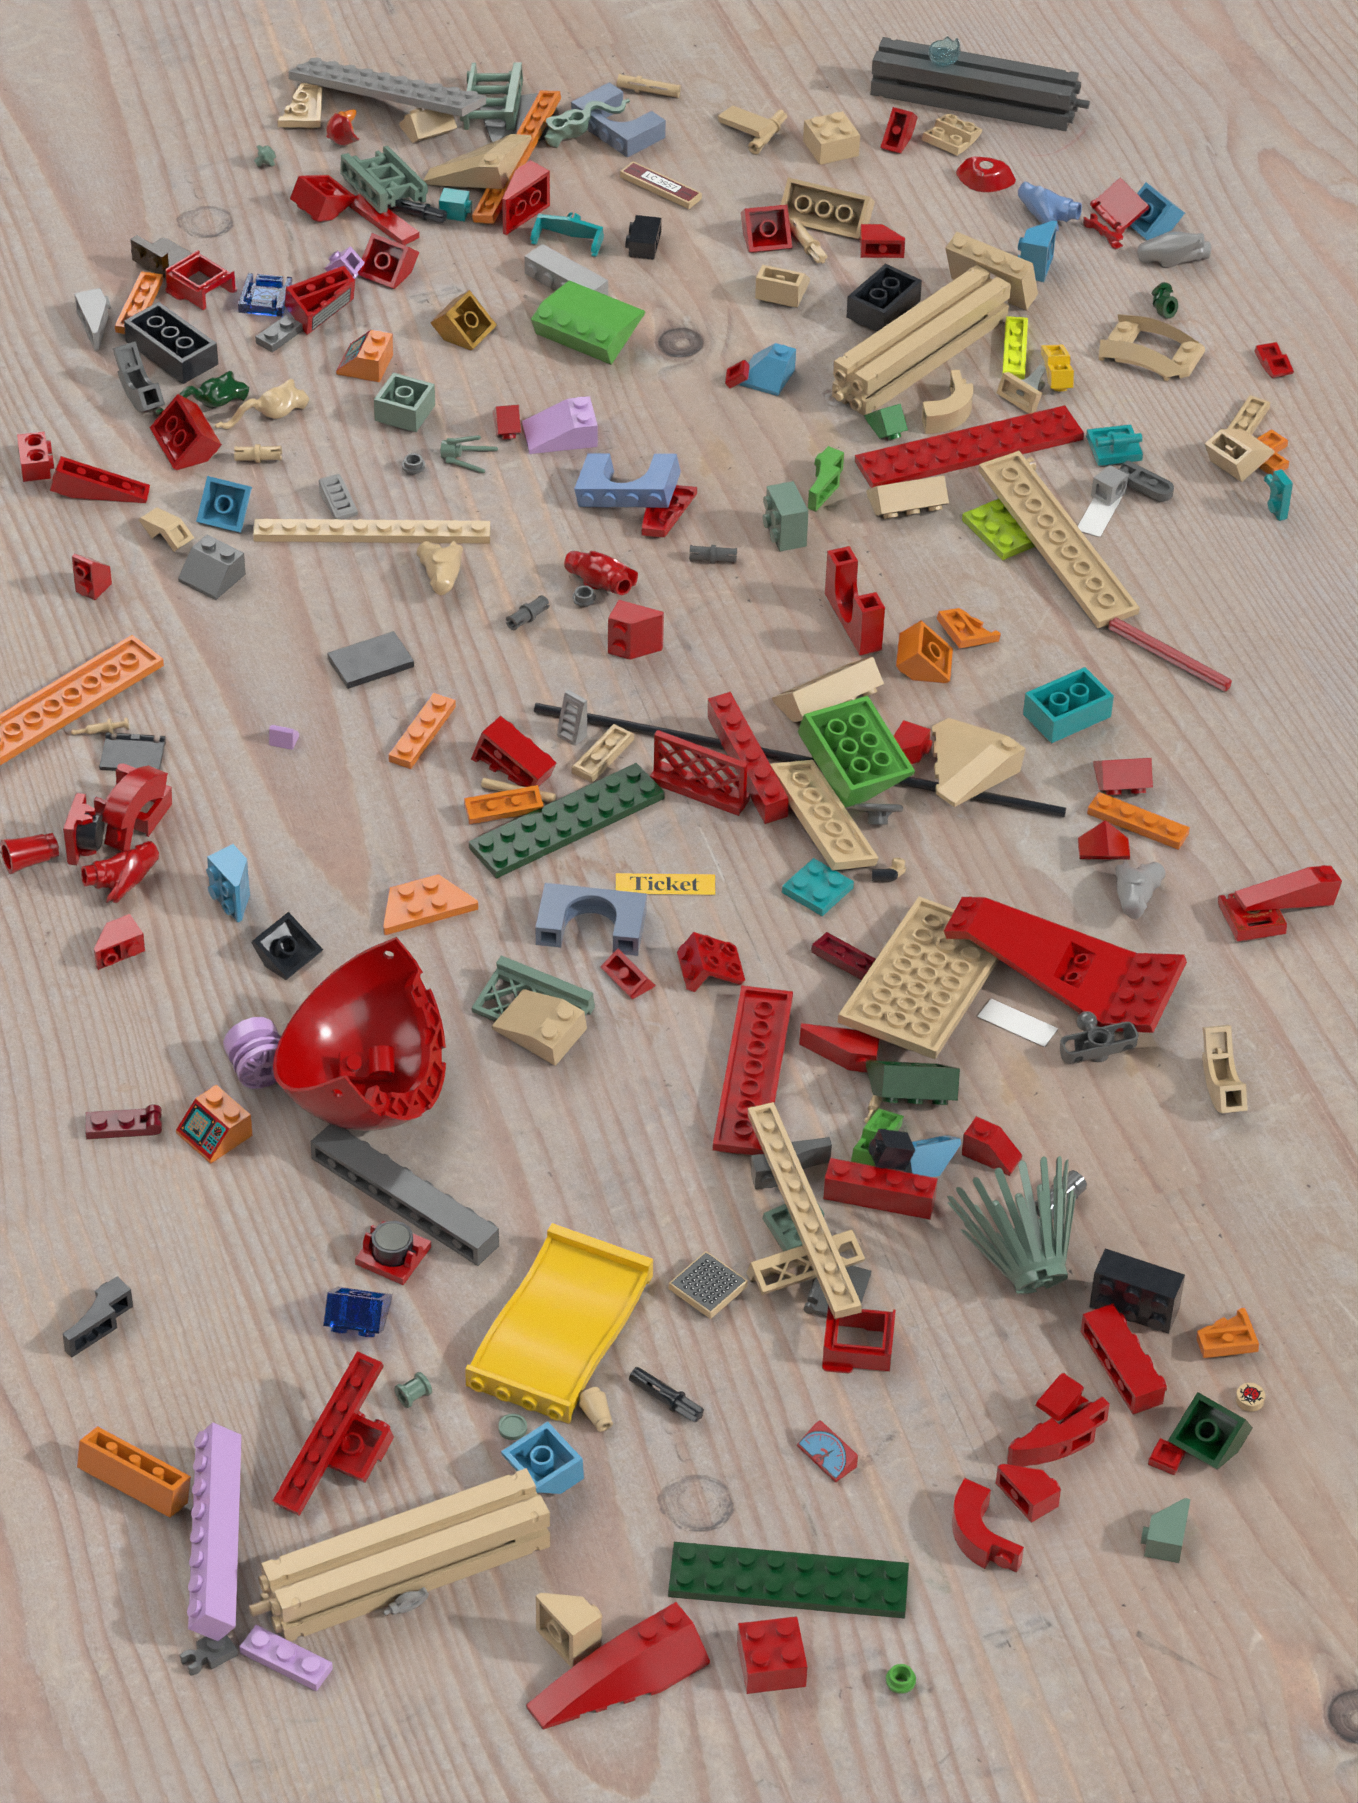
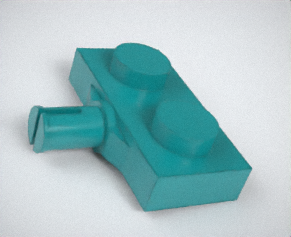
M1280 469L1274 471L1273 475L1268 474L1264 477V481L1271 490L1267 502L1268 509L1279 521L1288 518L1293 482Z

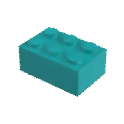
M1083 667L1026 692L1023 715L1052 744L1110 718L1114 695L1086 667Z

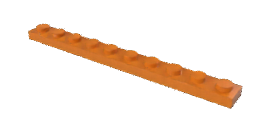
M540 90L517 132L520 135H531V141L504 188H487L472 214L473 222L484 224L495 222L503 207V196L515 170L527 163L547 126L546 119L553 115L561 100L560 91Z

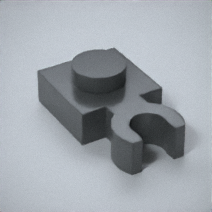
M227 1634L219 1641L205 1636L196 1641L197 1650L190 1649L184 1651L180 1655L182 1664L194 1661L193 1664L188 1666V1672L192 1676L198 1674L202 1670L203 1665L208 1664L211 1669H214L238 1656L236 1646Z

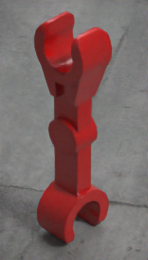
M1090 214V219L1083 217V225L1086 228H1094L1101 236H1105L1112 248L1118 249L1123 247V244L1119 242L1123 240V235L1114 231L1111 232L1107 226L1098 222L1096 214Z

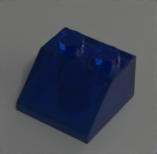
M338 1286L327 1292L323 1326L331 1327V1332L347 1333L348 1330L359 1331V1336L375 1337V1334L384 1331L393 1294Z

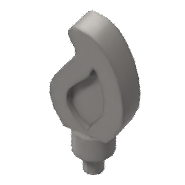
M422 1587L419 1591L405 1592L394 1602L388 1604L389 1608L383 1610V1613L386 1616L390 1613L395 1615L399 1612H409L421 1605L428 1598L429 1593L425 1587Z

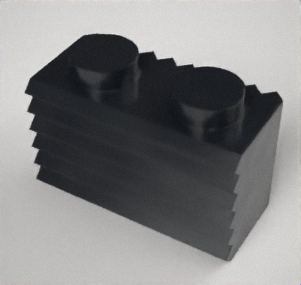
M636 215L634 222H630L629 235L626 236L625 248L629 249L630 257L655 259L662 232V218Z

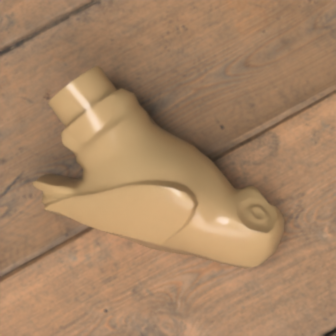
M426 541L417 548V556L420 558V563L426 568L427 575L431 580L430 585L435 593L440 596L445 595L453 588L461 566L463 547L457 545L455 541H452L450 546L442 548L439 544Z

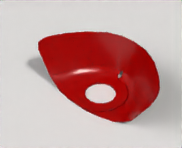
M973 156L967 158L956 170L959 180L968 188L978 192L1000 191L1014 185L1016 182L1010 167L1003 161L993 158ZM983 161H988L993 164V167L984 169L979 164Z

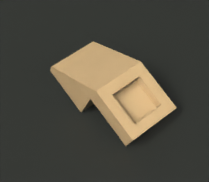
M158 507L138 519L152 539L161 533L174 552L194 539V536L181 518Z

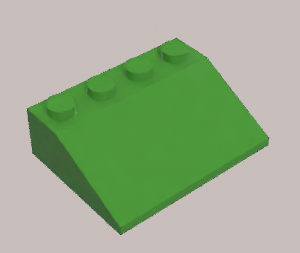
M569 280L542 301L532 316L531 321L537 335L612 365L645 315V311Z
M868 696L804 714L798 734L845 808L857 803L866 802L915 773L914 768Z

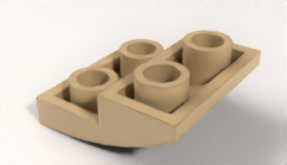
M946 114L936 119L935 127L923 133L922 141L958 156L977 140L982 133V129L976 127L972 122L958 119L956 115Z

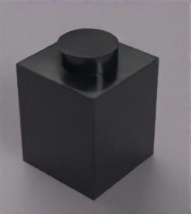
M878 1129L868 1148L876 1167L903 1171L906 1170L916 1151L908 1132Z

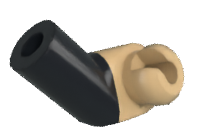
M893 858L892 866L888 869H872V881H895L906 871L905 860L903 858Z

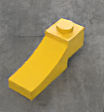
M1063 344L1041 345V355L1045 363L1047 383L1050 388L1059 392L1067 391V388H1073L1074 370L1070 365V354Z

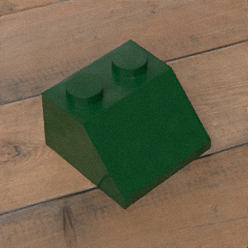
M1197 1392L1169 1437L1168 1442L1218 1470L1239 1452L1253 1427L1243 1417Z

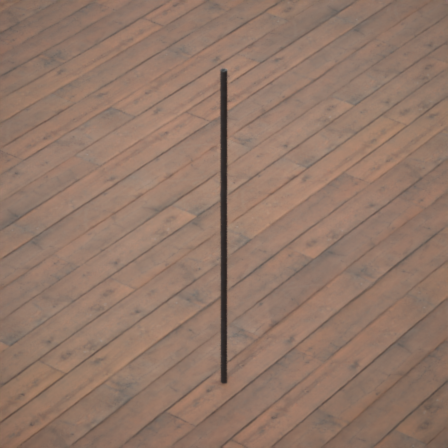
M535 703L534 712L560 717L561 707ZM587 713V723L611 727L615 724L627 731L652 736L659 730L697 745L725 750L718 738ZM761 747L768 759L783 762L813 760L815 762L813 757ZM908 777L897 784L936 792V784H939V782ZM985 791L971 798L1065 817L1067 809L1066 807Z

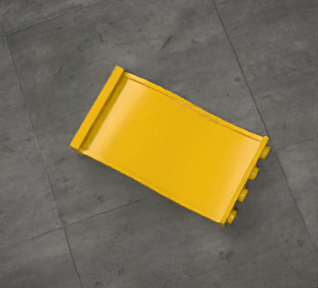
M551 1223L547 1230L545 1242L529 1272L488 1330L471 1364L466 1366V1386L474 1391L495 1396L501 1401H508L522 1406L528 1411H535L553 1420H560L570 1424L579 1395L583 1392L599 1362L621 1332L646 1284H649L653 1277V1259Z

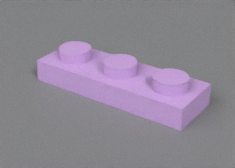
M258 1625L254 1626L240 1645V1654L315 1691L319 1689L333 1669L332 1662Z

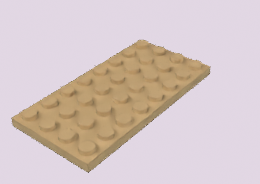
M919 896L839 1013L837 1022L923 1056L936 1059L999 959L970 939H946L944 929L955 909Z

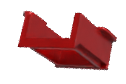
M199 250L165 269L166 293L177 300L186 299L202 310L206 309L205 294L216 287L221 286L230 293L237 292L235 272L225 270L200 254ZM199 271L211 278L200 286L188 279Z
M123 763L119 764L116 769L115 787L129 772L137 768ZM166 785L164 797L150 800L154 804L147 813L142 811L138 813L134 824L135 830L146 833L147 837L150 836L172 805L171 786ZM115 787L106 799L95 797V812L103 814L107 801Z
M828 1305L822 1369L826 1372L846 1374L851 1373L853 1368L890 1372L896 1310L893 1309V1312L862 1309L861 1313L834 1319ZM839 1326L884 1332L882 1348L837 1343Z

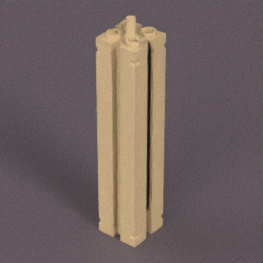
M979 265L971 268V271L965 272L846 352L843 357L834 360L833 375L836 380L832 385V397L844 404L850 402L851 408L863 416L871 413L872 410L878 409L996 328L999 323L1005 322L1006 316H1008L1009 305L1004 302L1010 298L1011 284L998 276L991 279L989 271Z
M527 1468L517 1471L512 1476L500 1477L282 1555L277 1560L271 1559L261 1563L262 1576H259L258 1579L263 1593L260 1594L261 1602L249 1606L250 1614L254 1617L271 1611L272 1615H274L271 1617V1623L275 1633H281L284 1639L291 1642L299 1636H307L387 1607L388 1604L394 1602L405 1592L419 1591L422 1587H425L427 1591H431L527 1556L535 1550L540 1551L550 1547V1532L547 1528L550 1527V1512L541 1495L537 1494L536 1485Z

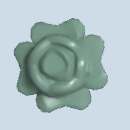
M261 145L256 146L258 149V157L254 159L256 165L260 167L265 163L275 166L273 160L276 158V155L272 148L268 145L264 147Z

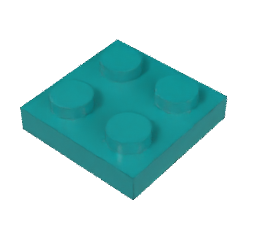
M813 858L782 885V893L818 915L824 916L853 889L854 881Z

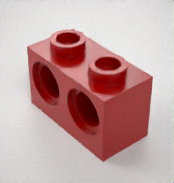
M45 431L17 434L23 482L51 479L50 469L55 468L53 455H48L52 454L51 440L46 441Z

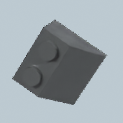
M206 535L191 548L178 581L217 600L246 575L244 553Z

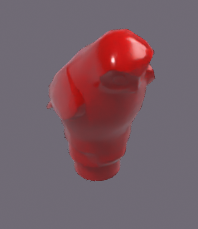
M570 551L566 554L564 560L565 569L569 573L579 575L583 579L584 586H589L592 589L611 591L614 594L625 595L632 586L636 585L638 580L637 571L627 567L613 557L596 551H590L589 553Z
M147 841L136 845L135 849L117 853L106 860L94 861L91 865L82 866L81 879L83 885L94 886L96 889L110 888L112 891L107 896L105 902L112 901L113 903H118L123 896L142 881L147 872L159 859L157 846L152 841Z

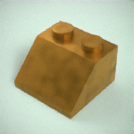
M470 290L454 298L430 322L444 341L470 351L497 326Z

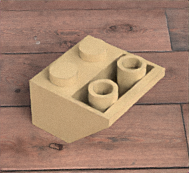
M422 108L410 111L409 114L404 116L405 119L399 123L400 128L412 143L447 134L457 129L452 114L429 109L423 110Z
M762 265L756 276L755 299L798 308L809 285L810 278L805 273Z
M1220 429L1205 443L1210 461L1240 482H1243L1275 453L1272 448L1243 429Z

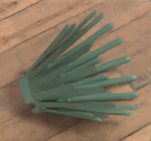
M1045 1156L1040 1159L1042 1184L1036 1187L1040 1219L1037 1216L1026 1162L1020 1161L1018 1164L1025 1198L1021 1193L1015 1195L1018 1210L1002 1169L996 1168L994 1171L1015 1228H1013L1003 1206L1000 1205L999 1201L991 1200L978 1177L973 1178V1184L1000 1233L995 1232L980 1208L973 1204L966 1192L961 1187L956 1188L957 1193L992 1243L952 1196H947L950 1201L947 1203L963 1220L965 1227L979 1243L967 1231L960 1229V1231L1013 1283L1017 1294L1037 1292L1036 1288L1043 1286L1048 1289L1068 1278L1066 1260L1076 1194L1074 1195L1072 1189L1068 1194L1067 1201L1069 1160L1067 1159L1064 1163L1062 1183L1061 1156L1056 1159V1175L1053 1179V1222L1048 1164Z

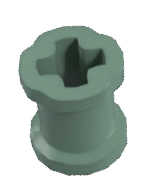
M417 1372L414 1374V1378L405 1384H397L394 1391L401 1404L405 1408H409L418 1398L423 1395L429 1396L432 1394V1387L427 1377L423 1373Z

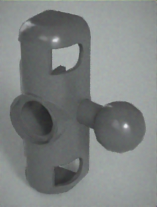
M1084 1011L1078 1015L1076 1020L1078 1028L1084 1032L1062 1037L1060 1040V1055L1066 1064L1087 1060L1097 1063L1104 1062L1109 1058V1055L1134 1049L1137 1046L1139 1035L1131 1022L1097 1027L1095 1014L1090 1011ZM1123 1028L1124 1039L1115 1041V1030ZM1068 1040H1074L1075 1051H1067L1065 1044Z

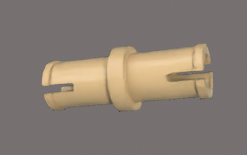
M255 444V447H234V451H236L234 452L235 461L255 460L256 463H261L262 460H282L281 445L261 446V444Z

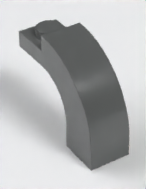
M136 341L112 348L119 368L117 373L121 384L136 410L143 412L165 405L159 383H152L146 374Z

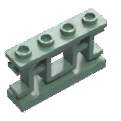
M383 146V153L379 150L375 151V157L360 160L356 155L351 156L349 153L341 155L340 174L379 213L387 212L388 204L394 207L395 200L410 197L414 202L418 200L421 203L426 202V194L428 193L426 182L389 146Z

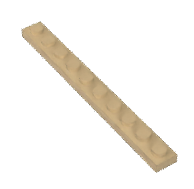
M255 519L253 538L254 542L423 543L428 541L431 543H452V541H455L456 543L490 544V521Z
M774 1102L748 1108V1117L834 1319L861 1313V1302Z

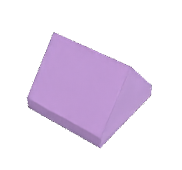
M272 725L269 728V745L293 750L300 733L291 728Z

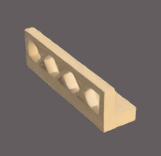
M853 1230L832 1236L839 1253L852 1249L855 1257L849 1259L841 1257L845 1268L864 1262V1255ZM804 1246L753 1261L746 1272L750 1282H757L762 1295L816 1278ZM801 1265L805 1266L803 1274L797 1276L786 1271ZM774 1274L780 1275L776 1283L766 1286L763 1278Z

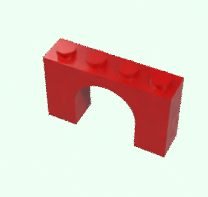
M850 546L827 551L825 595L859 655L882 651L885 617L884 604L877 592L859 596L857 588L858 559Z

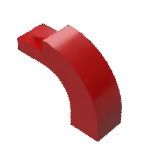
M149 765L129 772L117 784L107 801L102 816V822L107 823L104 844L121 851L130 850L137 815L147 802L164 797L168 773Z
M964 1478L955 1496L952 1516V1530L957 1545L966 1557L984 1569L992 1561L1001 1568H1008L1017 1573L1022 1564L1024 1547L994 1534L985 1526L982 1517L989 1507L991 1489Z

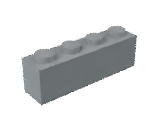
M543 244L525 255V274L555 291L570 280L608 296L607 279Z

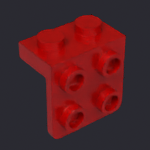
M693 932L677 951L686 990L696 992L708 976L742 985L745 981L737 947L730 942Z

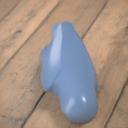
M1026 181L1018 189V197L1041 224L1053 220L1068 222L1071 219L1078 220L1081 216L1082 204L1074 202L1071 198L1059 196L1042 186H1034Z

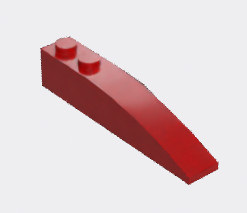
M675 1602L595 1650L526 1704V1708L544 1730L579 1719L581 1714L590 1711L598 1713L607 1710V1706L622 1701L626 1704L635 1701L636 1697L650 1693L651 1696L661 1693L709 1665L710 1659L693 1621L679 1604Z

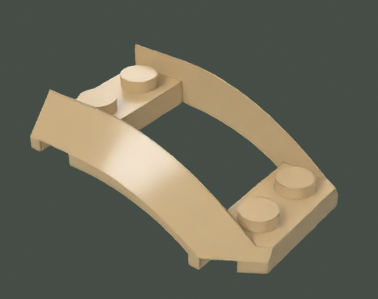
M1117 314L1119 322L1107 340H1100L1099 361H1104L1106 357L1115 358L1116 362L1144 367L1161 375L1164 381H1169L1172 376L1179 375L1180 378L1190 376L1204 354L1205 347L1183 331L1162 321L1143 316ZM1140 331H1146L1171 338L1181 343V346L1171 360L1159 352L1133 342Z

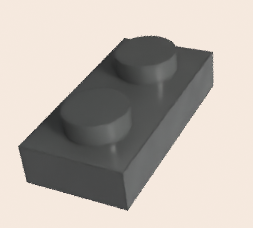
M285 315L255 336L256 344L273 353L303 331L302 323Z

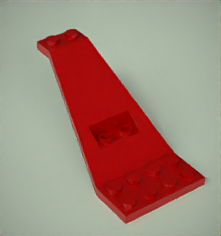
M961 897L944 929L946 939H970L1079 1014L1084 1011L1092 1012L1097 1018L1098 1027L1131 1022L1137 1032L1154 1033L1187 963L1185 954L1136 953L986 897ZM1118 1028L1115 1031L1123 1032V1028Z

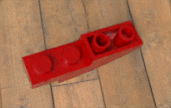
M1102 1396L1094 1402H1088L1081 1411L1072 1417L1067 1416L1060 1424L1053 1418L1044 1423H1038L1032 1428L1031 1432L1022 1438L1014 1439L1010 1443L1007 1464L1022 1467L1056 1461L1084 1449L1094 1443L1096 1428L1108 1420L1110 1403Z

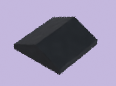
M289 912L251 942L264 966L284 980H288L323 951V948Z

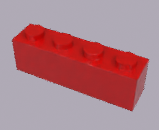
M830 1158L824 1180L823 1199L931 1220L936 1200L938 1178Z
M1114 1304L1084 1313L1081 1333L1131 1413L1134 1415L1162 1405L1165 1391H1167L1165 1379L1162 1375L1157 1374L1151 1357L1143 1352L1137 1335L1135 1333L1132 1334L1129 1330L1124 1315L1117 1311Z

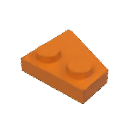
M955 608L938 611L937 620L959 649L999 642L1001 636L999 631L990 632L983 628L984 622L971 617L964 610Z
M1245 1308L1238 1309L1237 1315L1229 1320L1223 1317L1213 1325L1206 1326L1197 1331L1196 1340L1203 1358L1259 1351V1342Z

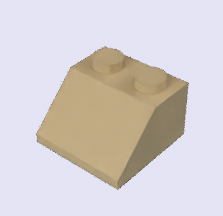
M539 1593L536 1595V1630L571 1668L601 1647L602 1614L594 1604L590 1605L581 1596Z

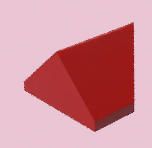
M1106 820L1078 837L1079 859L1130 860L1128 837Z

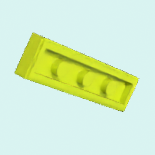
M1006 316L1002 375L1003 373L1010 372L1019 379H1025L1028 318Z

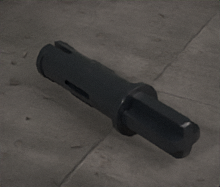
M398 199L395 200L394 207H391L389 204L387 207L421 217L424 221L428 219L444 223L447 220L446 211L431 207L428 203L420 204L410 200Z
M635 1367L632 1370L629 1381L668 1405L670 1411H677L693 1422H697L703 1417V1407L687 1398L685 1392L676 1391L640 1367ZM653 1385L656 1386L657 1388H659L660 1391H658L657 1389L653 1388Z

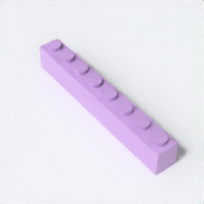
M212 1422L206 1429L197 1434L194 1441L196 1450L193 1464L195 1474L192 1488L194 1499L191 1511L193 1523L190 1536L192 1548L189 1560L191 1572L188 1584L190 1596L187 1615L189 1616V1630L219 1641L236 1627L242 1435Z

